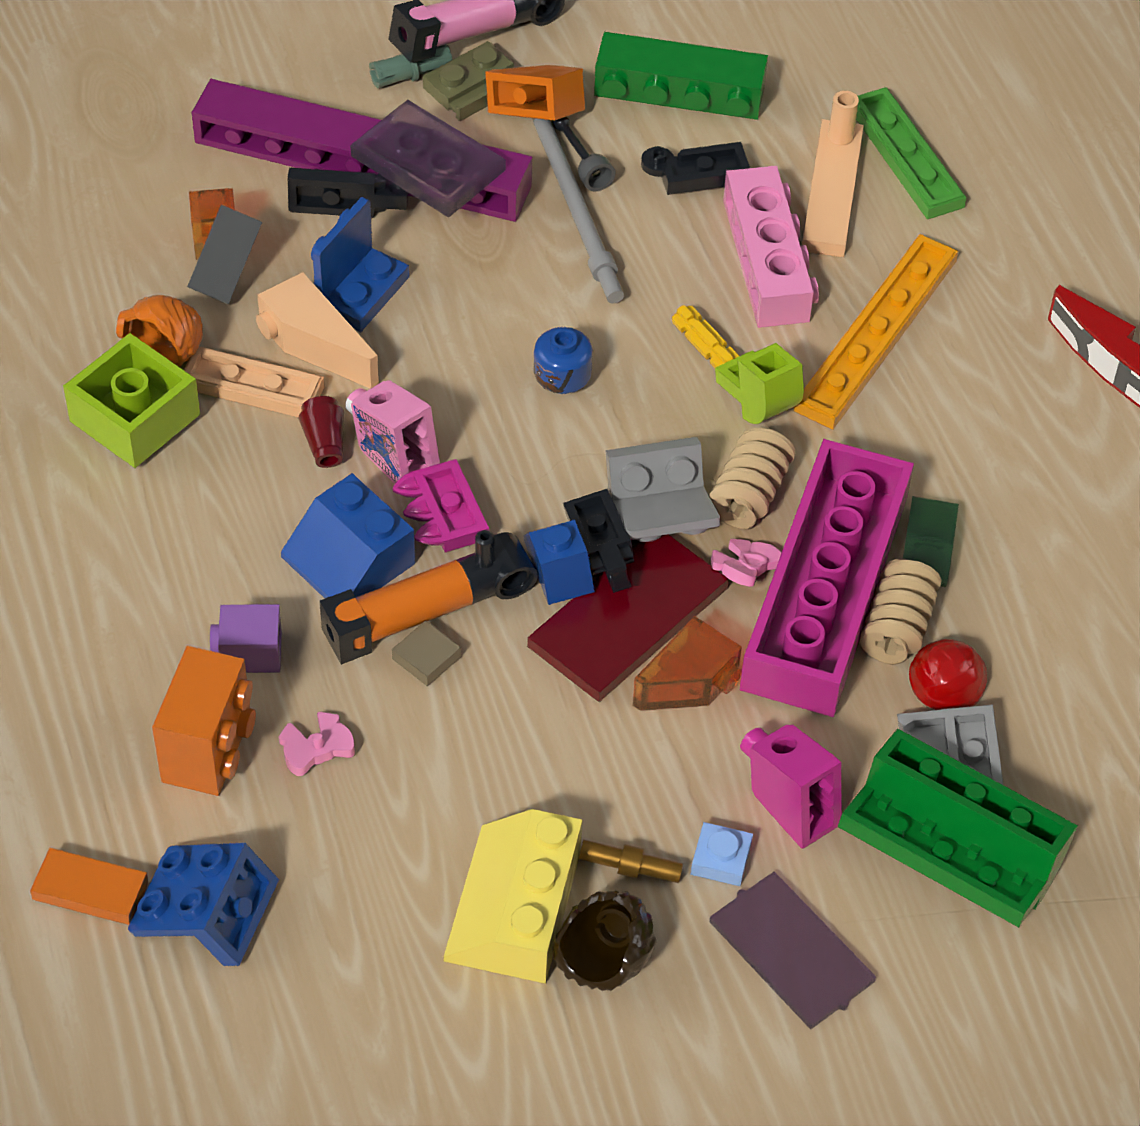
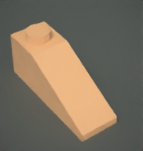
M304 272L257 295L259 314L256 316L257 325L263 336L268 340L272 338L285 353L370 389L379 384L378 355Z

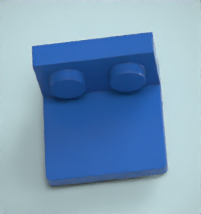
M361 197L351 209H345L340 215L337 224L326 236H321L312 248L313 284L354 330L360 333L409 278L408 264L372 248L370 200Z
M246 843L170 846L160 859L158 868L144 896L138 903L128 930L135 937L195 936L223 966H239L279 879Z

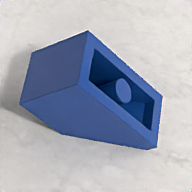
M575 520L523 535L532 563L538 572V579L548 605L595 592L588 551Z

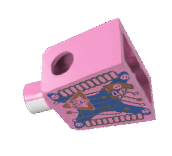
M390 380L383 381L368 391L363 388L356 389L349 395L346 401V409L353 415L360 449L394 484L405 474L440 464L432 410L428 403Z

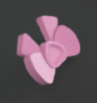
M730 539L728 549L739 556V559L736 560L717 550H713L711 564L714 570L722 571V574L733 582L753 587L756 577L763 574L766 570L776 569L781 552L768 543L753 542L751 544L749 540Z
M318 712L320 733L312 734L308 739L292 723H288L279 735V743L284 746L285 762L291 773L296 776H303L313 765L329 761L335 756L350 758L355 755L352 733L346 726L340 723L337 714Z

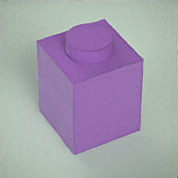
M279 604L220 605L219 624H211L210 651L245 659L246 673H280L282 627Z

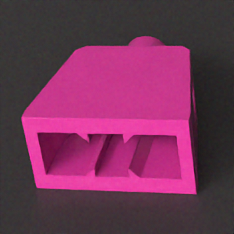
M785 725L770 735L762 728H755L749 731L742 739L740 749L750 758L752 791L755 797L801 849H804L837 828L842 815L841 761L794 725Z

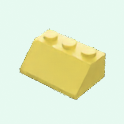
M530 809L482 825L444 953V962L546 984L554 954L552 947L556 934L561 928L579 860L583 819Z

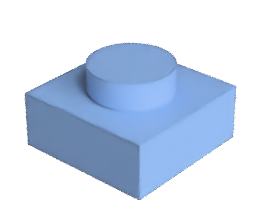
M703 822L692 862L691 875L740 887L752 844L753 833Z

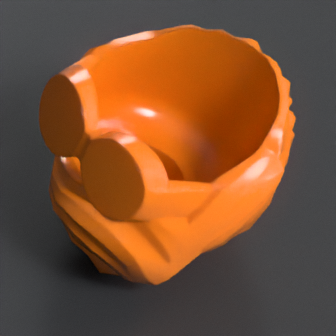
M152 295L139 299L132 308L119 313L116 334L118 338L122 339L131 333L178 367H181L185 361L196 353L203 338V324L197 311L182 300L172 298L171 296Z

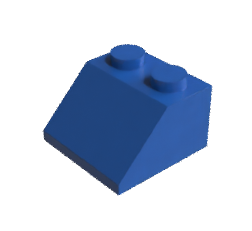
M351 473L314 499L282 549L281 558L324 598L349 589L352 590L355 597L382 588L415 564L414 529Z

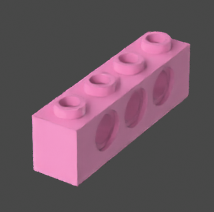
M777 166L726 171L723 202L757 327L810 322L812 304L818 303L819 299L818 284L816 278L809 277L808 274L809 254L807 246L800 245L798 240L800 237L798 215L796 213L791 214L789 209L791 206L789 184L787 182L782 183Z

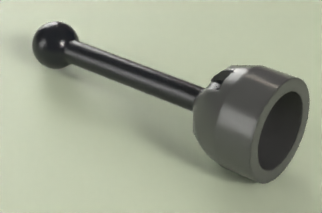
M567 116L554 120L553 125L555 129L563 131L582 159L578 166V173L585 187L593 192L607 188L613 182L616 175L615 168L610 161L601 154H588L569 127L570 120Z

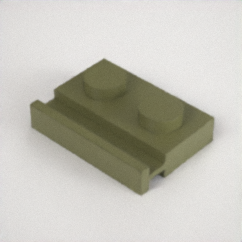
M487 41L423 75V88L448 111L452 109L456 113V118L462 121L488 106L485 72L495 69L514 68V63Z

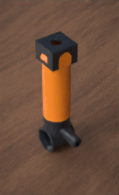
M482 530L475 536V553L355 597L352 590L349 589L319 600L321 628L342 665L372 653V642L419 625L425 620L435 619L495 595L500 599L516 598L532 588L537 581L538 572L516 535L509 532L494 535L488 530Z

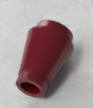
M317 396L310 398L301 406L302 412L298 417L315 458L316 465L321 468L335 467L343 461L344 410L333 397Z

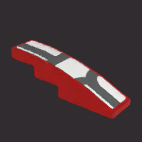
M1059 285L1054 291L1048 321L1070 348L1104 381L1140 408V344L1132 340L1136 327Z

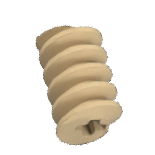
M752 428L744 431L739 437L737 446L732 450L730 459L726 462L722 474L717 479L716 486L709 495L720 515V520L739 529H750L755 525L756 519L763 518L767 514L769 504L774 500L776 490L780 488L782 478L788 473L789 464L795 459L796 455L792 442L784 435L766 428Z
M894 559L884 566L859 641L862 649L869 656L880 662L894 665L904 662L909 654H914L921 649L923 643L922 636L926 634L927 621L931 618L932 606L935 605L937 598L936 592L941 586L942 580L939 573L922 562L906 559Z

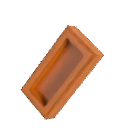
M49 847L30 892L32 900L129 925L147 887L148 876L147 872Z

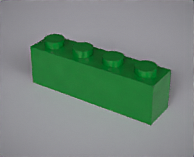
M604 32L595 65L594 96L758 120L765 87L768 55Z

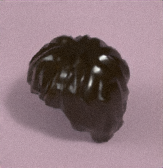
M615 890L605 893L598 891L589 896L588 899H583L578 905L572 907L560 931L556 934L552 949L558 968L564 972L567 979H574L579 986L587 985L591 989L598 988L601 991H611L616 987L622 986L641 971L651 958L657 939L653 934L652 916L646 911L645 905L640 898L630 895L628 891L618 892Z

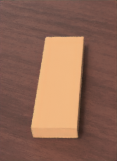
M200 346L196 353L189 358L184 368V371L196 378L198 393L299 417V414L302 412L301 406L305 401L320 396L324 389V376Z

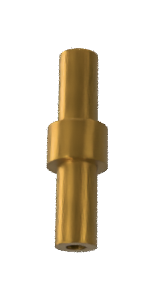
M583 839L579 854L580 860L617 868V874L636 879L638 874L679 883L683 863L643 854L644 848L624 844L622 849Z

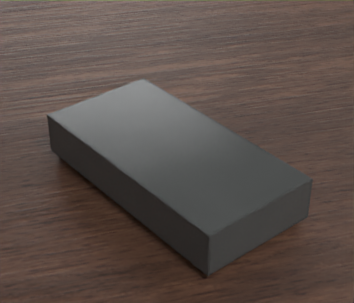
M221 205L187 287L229 304L262 222Z

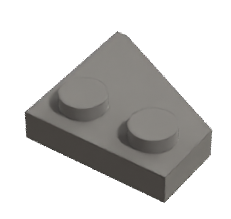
M993 705L897 714L900 730L1003 785Z

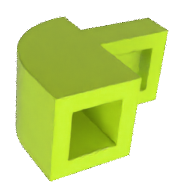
M777 343L757 352L752 350L715 367L716 382L741 403L742 417L751 424L762 423L799 405L803 399V366Z

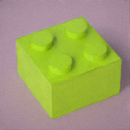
M131 333L63 385L69 421L134 468L138 467L200 415L196 378Z

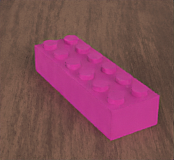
M823 439L744 655L740 691L830 717L835 716L860 641L861 632L870 610L871 601L874 598L875 589L879 583L881 571L886 564L908 498L914 463Z

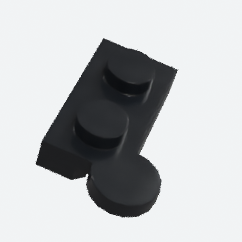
M741 142L682 149L678 156H674L667 148L655 146L645 150L641 156V168L648 175L662 177L667 195L725 187L726 171L750 168Z

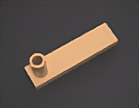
M851 91L837 92L833 97L830 120L822 119L802 245L807 246L809 253L844 257L864 127L862 124H855L859 98Z

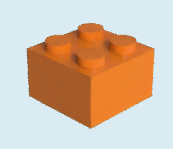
M186 646L152 726L162 783L219 796L225 779H233L239 764V744L242 737H250L256 719V710L250 708L253 683L247 680L245 659Z

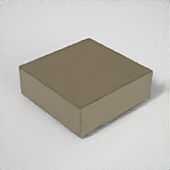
M426 620L392 649V659L426 686L430 685L461 657V647Z

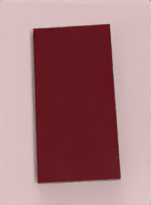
M669 534L661 535L660 538L654 541H639L633 546L635 562L626 564L627 575L632 587L613 593L606 574L603 572L593 581L595 592L571 599L528 636V648L597 702H600L728 587V578L714 570L711 565Z

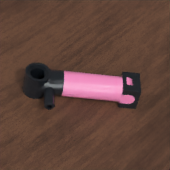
M412 0L394 5L388 40L410 63L435 57L438 46L532 21L537 26H545L553 22L560 15L565 5V0H446L424 6L420 0Z

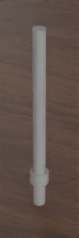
M534 118V126L590 257L588 266L592 276L596 281L600 282L608 302L618 303L624 298V293L616 276L618 267L612 254L606 251L551 120Z

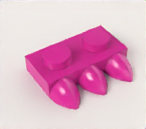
M457 459L405 474L392 488L396 494L416 498L403 511L405 517L427 522L416 532L414 536L415 541L431 546L441 545L445 553L475 544V536L479 531H489V527Z

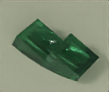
M912 496L902 559L922 562L932 567L940 575L942 580L941 587H946L959 504Z

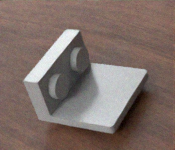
M697 437L605 450L609 493L630 540L635 539L641 542L657 540L661 535L680 532L695 535L705 532L707 528L720 526V515L704 488L701 443Z

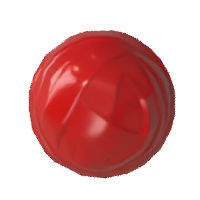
M942 639L931 642L919 650L911 662L909 680L918 700L930 708L942 710L973 707L980 701L985 692L987 668L985 662L970 645L953 639Z

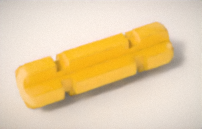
M682 305L677 308V312L672 316V323L681 333L685 332V337L706 360L711 358L710 364L714 368L739 357L731 346L726 348L727 342L706 320L701 321V314L693 306Z

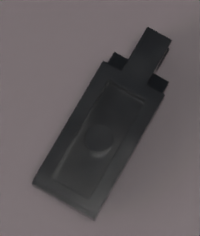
M289 167L287 179L288 211L340 216L345 209H351L361 197L370 200L371 218H374L376 212H384L386 209L407 210L409 180L392 177L386 178L385 175H376V173Z
M608 489L564 502L563 506L568 521H576L588 551L590 569L593 575L605 572L613 593L632 587L627 575L626 564L635 562L634 551L629 535Z

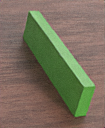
M884 87L858 95L857 122L864 125L863 130L925 218L928 220L965 208L967 197L888 88Z

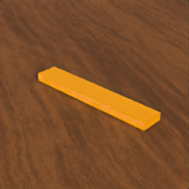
M919 234L805 386L803 399L799 405L794 407L793 411L833 430L956 263L958 251Z

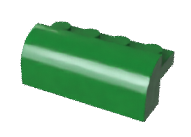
M898 728L874 756L866 784L843 811L838 824V828L1018 928L1032 908L1036 910L1047 893L1065 859L1078 827L1073 822Z

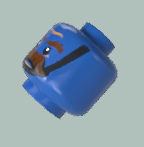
M570 327L552 328L542 333L537 339L534 348L533 372L537 382L544 389L559 394L576 392L585 387L591 378L593 348L589 338L581 331Z

